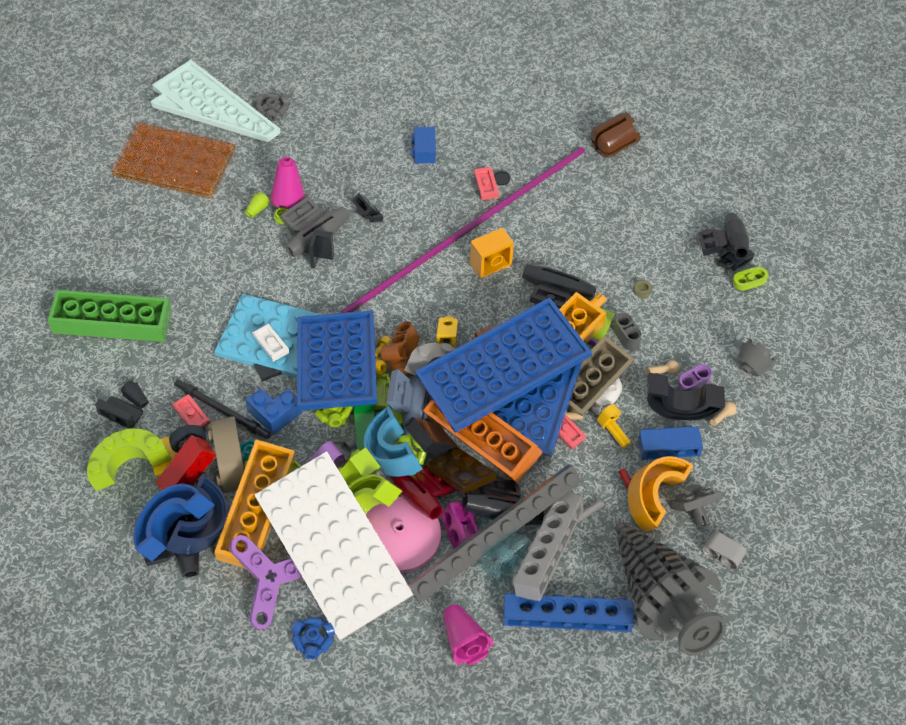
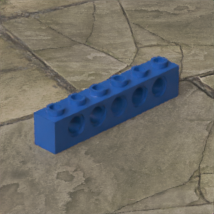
M515 592L505 594L503 626L632 632L634 624L633 600H627L626 598L606 599L601 596L585 598L580 595L564 597L563 595L555 594L552 596H542L540 601L518 597ZM528 607L530 610L523 611L520 608ZM549 608L551 612H544L542 609ZM570 609L573 613L568 614L563 610ZM591 610L594 614L589 615L585 611ZM612 611L615 613V615L610 616L606 612Z

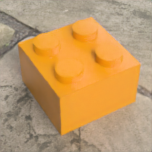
M503 228L491 231L489 234L477 237L471 241L470 264L480 279L512 265L514 242Z

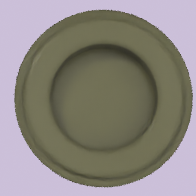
M639 280L634 284L633 292L637 297L646 298L651 295L652 285L648 281Z

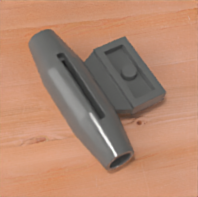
M309 196L280 215V219L292 231L298 232L285 245L286 251L292 257L308 251L314 230L328 231L334 234L350 218L348 211L341 206L321 215L320 208Z

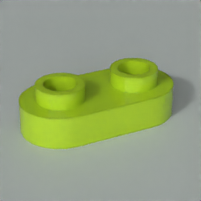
M754 267L737 272L732 283L736 289L744 291L764 285L769 274L762 267Z

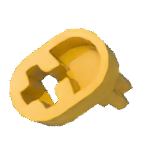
M611 404L602 411L597 418V422L603 429L607 428L622 449H625L631 445V441L615 422L621 415V411L615 404Z

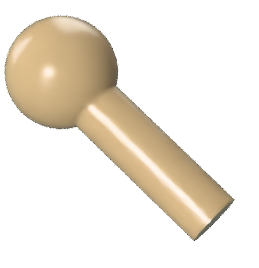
M675 360L668 361L666 365L646 368L647 375L649 373L677 374L680 371V365Z
M726 401L724 409L710 420V424L716 426L726 416L734 415L737 410L736 405L731 401Z

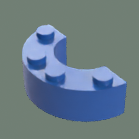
M176 484L161 490L149 500L138 516L133 533L136 551L153 561L166 549L167 533L177 519L188 514L200 519L215 504L196 488L187 484Z

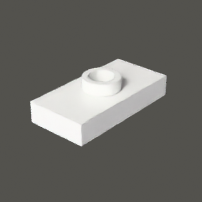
M269 324L252 332L255 340L273 362L289 353V348Z

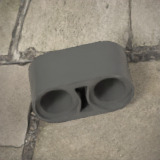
M619 313L615 318L614 333L625 349L630 351L636 350L640 345L641 330L629 314Z

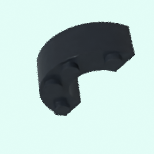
M649 373L647 378V402L649 407L662 417L674 420L696 421L712 417L724 409L725 389L715 384H705L696 390H678L668 384V376Z

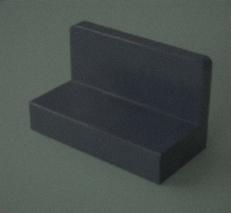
M314 230L309 245L311 268L315 269L318 258L333 260V232Z
M111 396L107 402L99 399L95 404L99 415L128 429H132L143 415V410L114 396Z

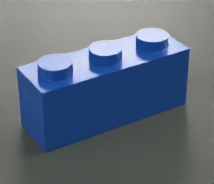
M699 426L665 427L663 429L647 428L640 430L638 436L641 460H652L670 456L678 458L697 457L701 455L703 448Z

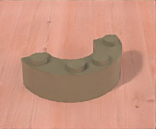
M235 416L211 420V424H208V435L210 443L214 442L212 449L216 453L214 459H217L219 475H216L218 487L222 486L223 493L237 491L244 473V466Z

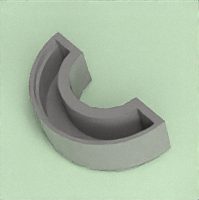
M428 343L418 346L411 353L404 371L416 376L415 371L457 348L452 347L448 343Z

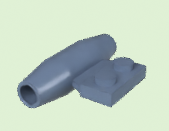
M396 369L391 373L387 403L398 413H403V435H406L409 432L405 429L404 425L409 418L415 417L426 420L427 415L423 410L429 403L430 395L417 376L413 375L410 381L399 369Z

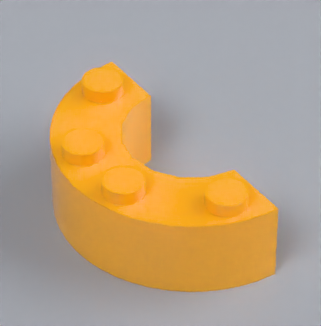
M662 457L643 466L634 474L628 488V505L633 519L644 532L657 528L667 512L661 506L658 498L660 483H666L673 487L685 481L693 468L691 463L678 457Z

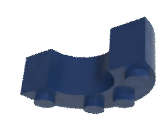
M204 475L201 476L196 489L215 505L196 522L179 520L166 547L168 551L177 554L201 552L209 548L217 540L228 516L226 498L221 489Z

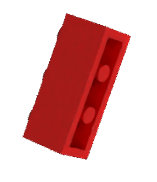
M191 435L156 480L157 485L161 490L176 484L193 486L216 457V453L206 440Z

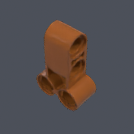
M410 321L401 323L397 327L391 343L381 348L382 359L384 362L390 363L391 373L399 369L404 375L410 374L404 371L411 353L416 349L420 340V336Z

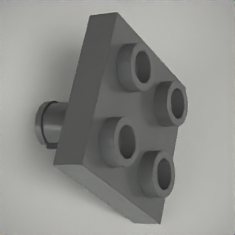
M699 487L693 490L694 493L688 495L687 493L678 494L674 500L669 501L671 509L684 512L692 510L696 525L699 526L704 525V522L705 524L709 523L704 506L722 500L723 496L721 491L713 490V488L705 489V487Z

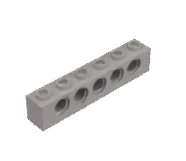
M566 493L550 505L549 512L544 515L541 528L537 529L535 539L528 547L526 557L521 561L518 573L513 577L512 586L515 588L516 596L535 601L541 600L584 511L581 495Z

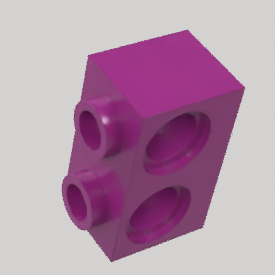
M462 501L449 503L440 515L453 550L479 531L473 514L462 509Z

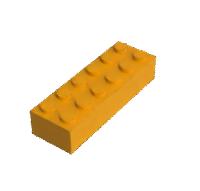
M255 440L215 549L216 560L245 568L232 555L229 549L231 539L240 535L248 537L263 552L272 524L255 494L291 473L295 462L294 450ZM237 541V551L244 552L246 548L244 542Z

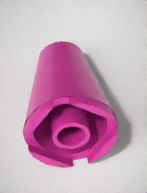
M283 157L277 163L270 201L275 207L279 208V205L285 206V209H290L305 199L306 195L296 161L291 157Z
M448 606L443 613V619L454 661L458 665H462L461 663L464 662L467 665H472L481 661L489 654L488 649L490 645L493 648V639L462 606Z

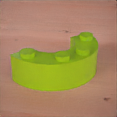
M125 429L104 438L94 449L88 461L87 477L95 491L115 484L117 469L130 459H145L150 462L152 467L172 459L162 441L155 434L143 429Z
M364 448L361 451L360 449L354 451L349 456L348 462L343 467L337 468L349 486L353 481L362 476L376 474L380 469V465L367 448Z
M376 474L362 476L348 486L365 515L378 504H385L389 507L402 492L400 488Z

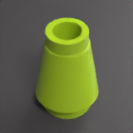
M261 192L254 194L244 213L248 217L253 218L268 206L269 198Z

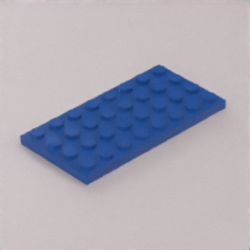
M549 297L418 369L415 373L456 433L592 356V351Z

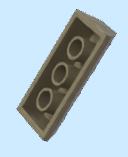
M606 336L591 350L592 356L583 361L567 409L568 411L583 416L635 361L633 357Z

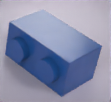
M414 127V134H411V144H415V147H411V157H415V164L436 163L435 127Z

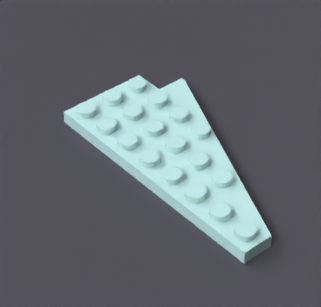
M189 60L152 84L153 90L160 95L150 101L153 108L265 142H269L280 134L279 127L192 60Z

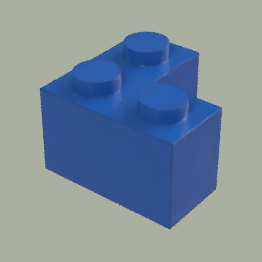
M261 388L246 399L247 411L272 435H275L303 413V411H298L297 396L289 388L274 400Z

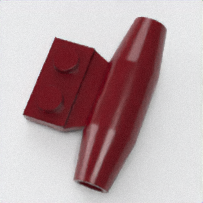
M427 466L422 467L423 469L414 475L399 477L386 475L392 484L402 490L400 495L414 509L432 520L437 519L443 512V508L435 496L443 497L457 491V489L430 472Z

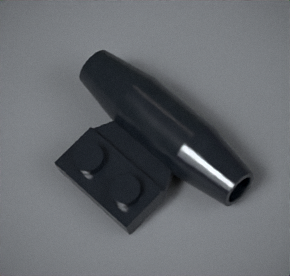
M728 213L725 216L724 230L705 229L702 232H698L703 256L719 253L727 247L735 258L743 260L749 255V237L746 227L736 213Z
M526 264L522 274L523 279L536 285L529 302L538 304L550 297L558 309L576 292L591 301L597 289L594 285L576 276L549 267Z
M496 477V480L479 487L480 494L466 493L462 500V509L480 517L494 520L519 501L521 497L519 483ZM544 511L525 525H541Z
M184 515L171 525L167 533V545L179 520L195 522L193 515ZM165 549L153 561L145 557L146 565L150 566L167 562L175 555L183 577L190 578L199 574L200 552L177 554Z

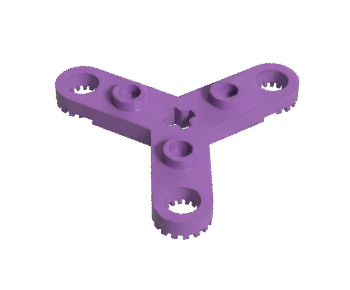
M243 535L236 536L229 543L230 552L257 579L249 622L253 628L265 629L272 621L279 585L302 578V575L292 558L273 564L248 537ZM239 540L244 542L246 547L242 553L236 549V543ZM268 570L269 573L274 574V577L271 578V581L270 579L266 580L265 576L268 575ZM259 612L264 613L266 617L261 625L256 621V615Z

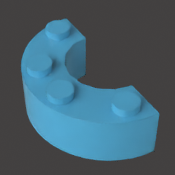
M389 406L377 414L370 422L364 435V447L367 448L380 465L379 470L382 473L398 477L414 475L423 468L407 441L394 445L395 441L404 434V431Z

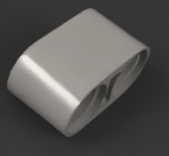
M712 532L702 548V552L709 557L710 555V558L726 567L728 566L732 570L738 568L747 553L743 545L719 532Z

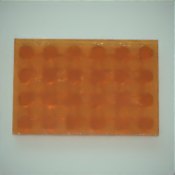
M138 123L112 174L115 177L212 199L236 150V144Z

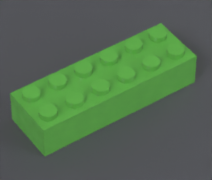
M56 290L48 323L53 334L165 342L172 310L169 298Z

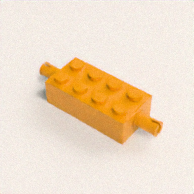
M576 292L559 309L585 344L604 326L606 312L601 310L600 307L606 302V297L604 295L601 296V293H597L589 301Z

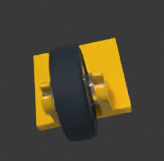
M186 425L174 430L169 437L161 438L160 440L173 460L191 435L206 440V434L204 429L198 425ZM172 460L153 467L155 477H159Z

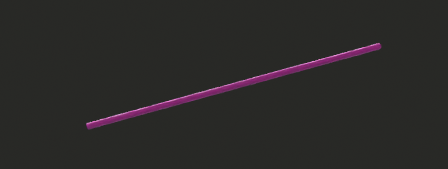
M580 147L341 310V313L355 311L585 152L584 148Z

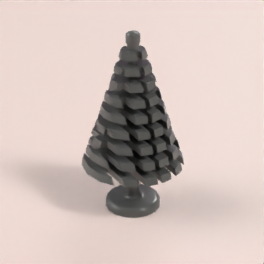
M619 522L615 526V531L618 533L617 540L623 557L622 561L632 599L635 601L633 605L637 625L643 636L655 641H664L655 631L660 627L671 639L678 637L677 644L680 650L688 656H697L715 647L725 634L727 624L720 614L705 612L695 598L699 596L712 610L714 609L718 600L707 587L711 584L721 594V583L717 574L699 565L692 559L685 557L683 554L677 553L655 539L648 537L646 534L639 532L637 529L628 527L624 522ZM674 617L683 626L680 631L673 625L674 623L671 621V618Z

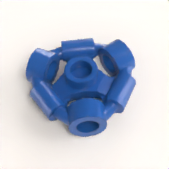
M308 617L307 620L301 621L298 619L291 629V632H293L291 640L296 650L300 651L304 658L317 659L321 653H326L333 644L332 639L336 633L331 622L323 621L322 618ZM307 625L309 629L303 636H300ZM323 626L327 637H322L318 629ZM309 644H314V645H318L319 648H316V647H313V646H308V647H305V646H306V645H309Z

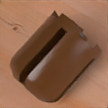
M621 112L591 130V142L595 150H598V154L605 158H610L640 141V132L636 133L632 124L635 121L629 113L625 112L623 114Z

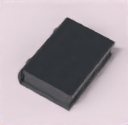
M411 417L404 425L405 429L424 452L442 456L453 449L459 448L439 424Z

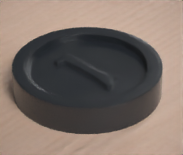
M497 171L494 173L497 185H506L510 182L511 177L508 172Z

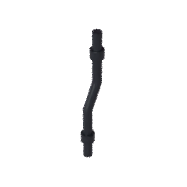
M179 379L175 381L174 385L183 390L186 395L189 394L192 398L195 397L228 417L235 416L236 422L247 427L249 432L258 434L265 439L271 437V432L262 428L258 422L250 421L198 391V388L192 384L188 385Z

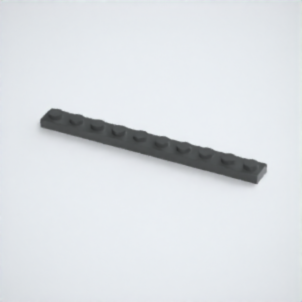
M571 464L566 465L409 582L407 586L411 589L416 601L419 603L423 602L582 481L574 466Z

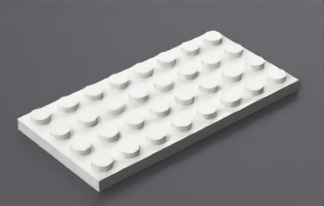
M328 452L323 453L255 494L329 623H332L339 640L344 639L413 596L411 589L407 586L406 581Z

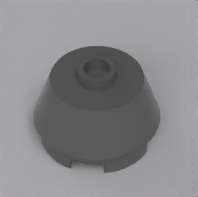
M748 339L746 343H742L736 360L741 365L740 367L743 371L759 376L772 369L776 359L773 357L771 359L768 356L770 351L762 344L757 342L755 345L751 343L752 339Z

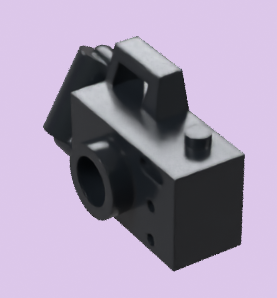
M358 193L352 199V202L358 207L357 212L363 218L367 217L371 223L383 221L382 214L365 196Z
M749 249L748 257L739 260L735 258L732 252H728L721 256L722 260L718 261V266L727 270L731 268L735 271L751 262L755 254Z

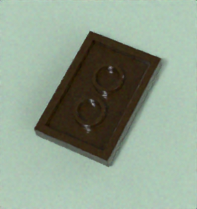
M460 448L453 449L451 452L427 462V469L464 495L496 480L495 471Z

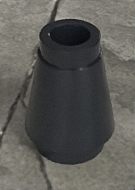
M131 380L122 386V396L139 407V409L148 405L149 401L137 382L134 383Z

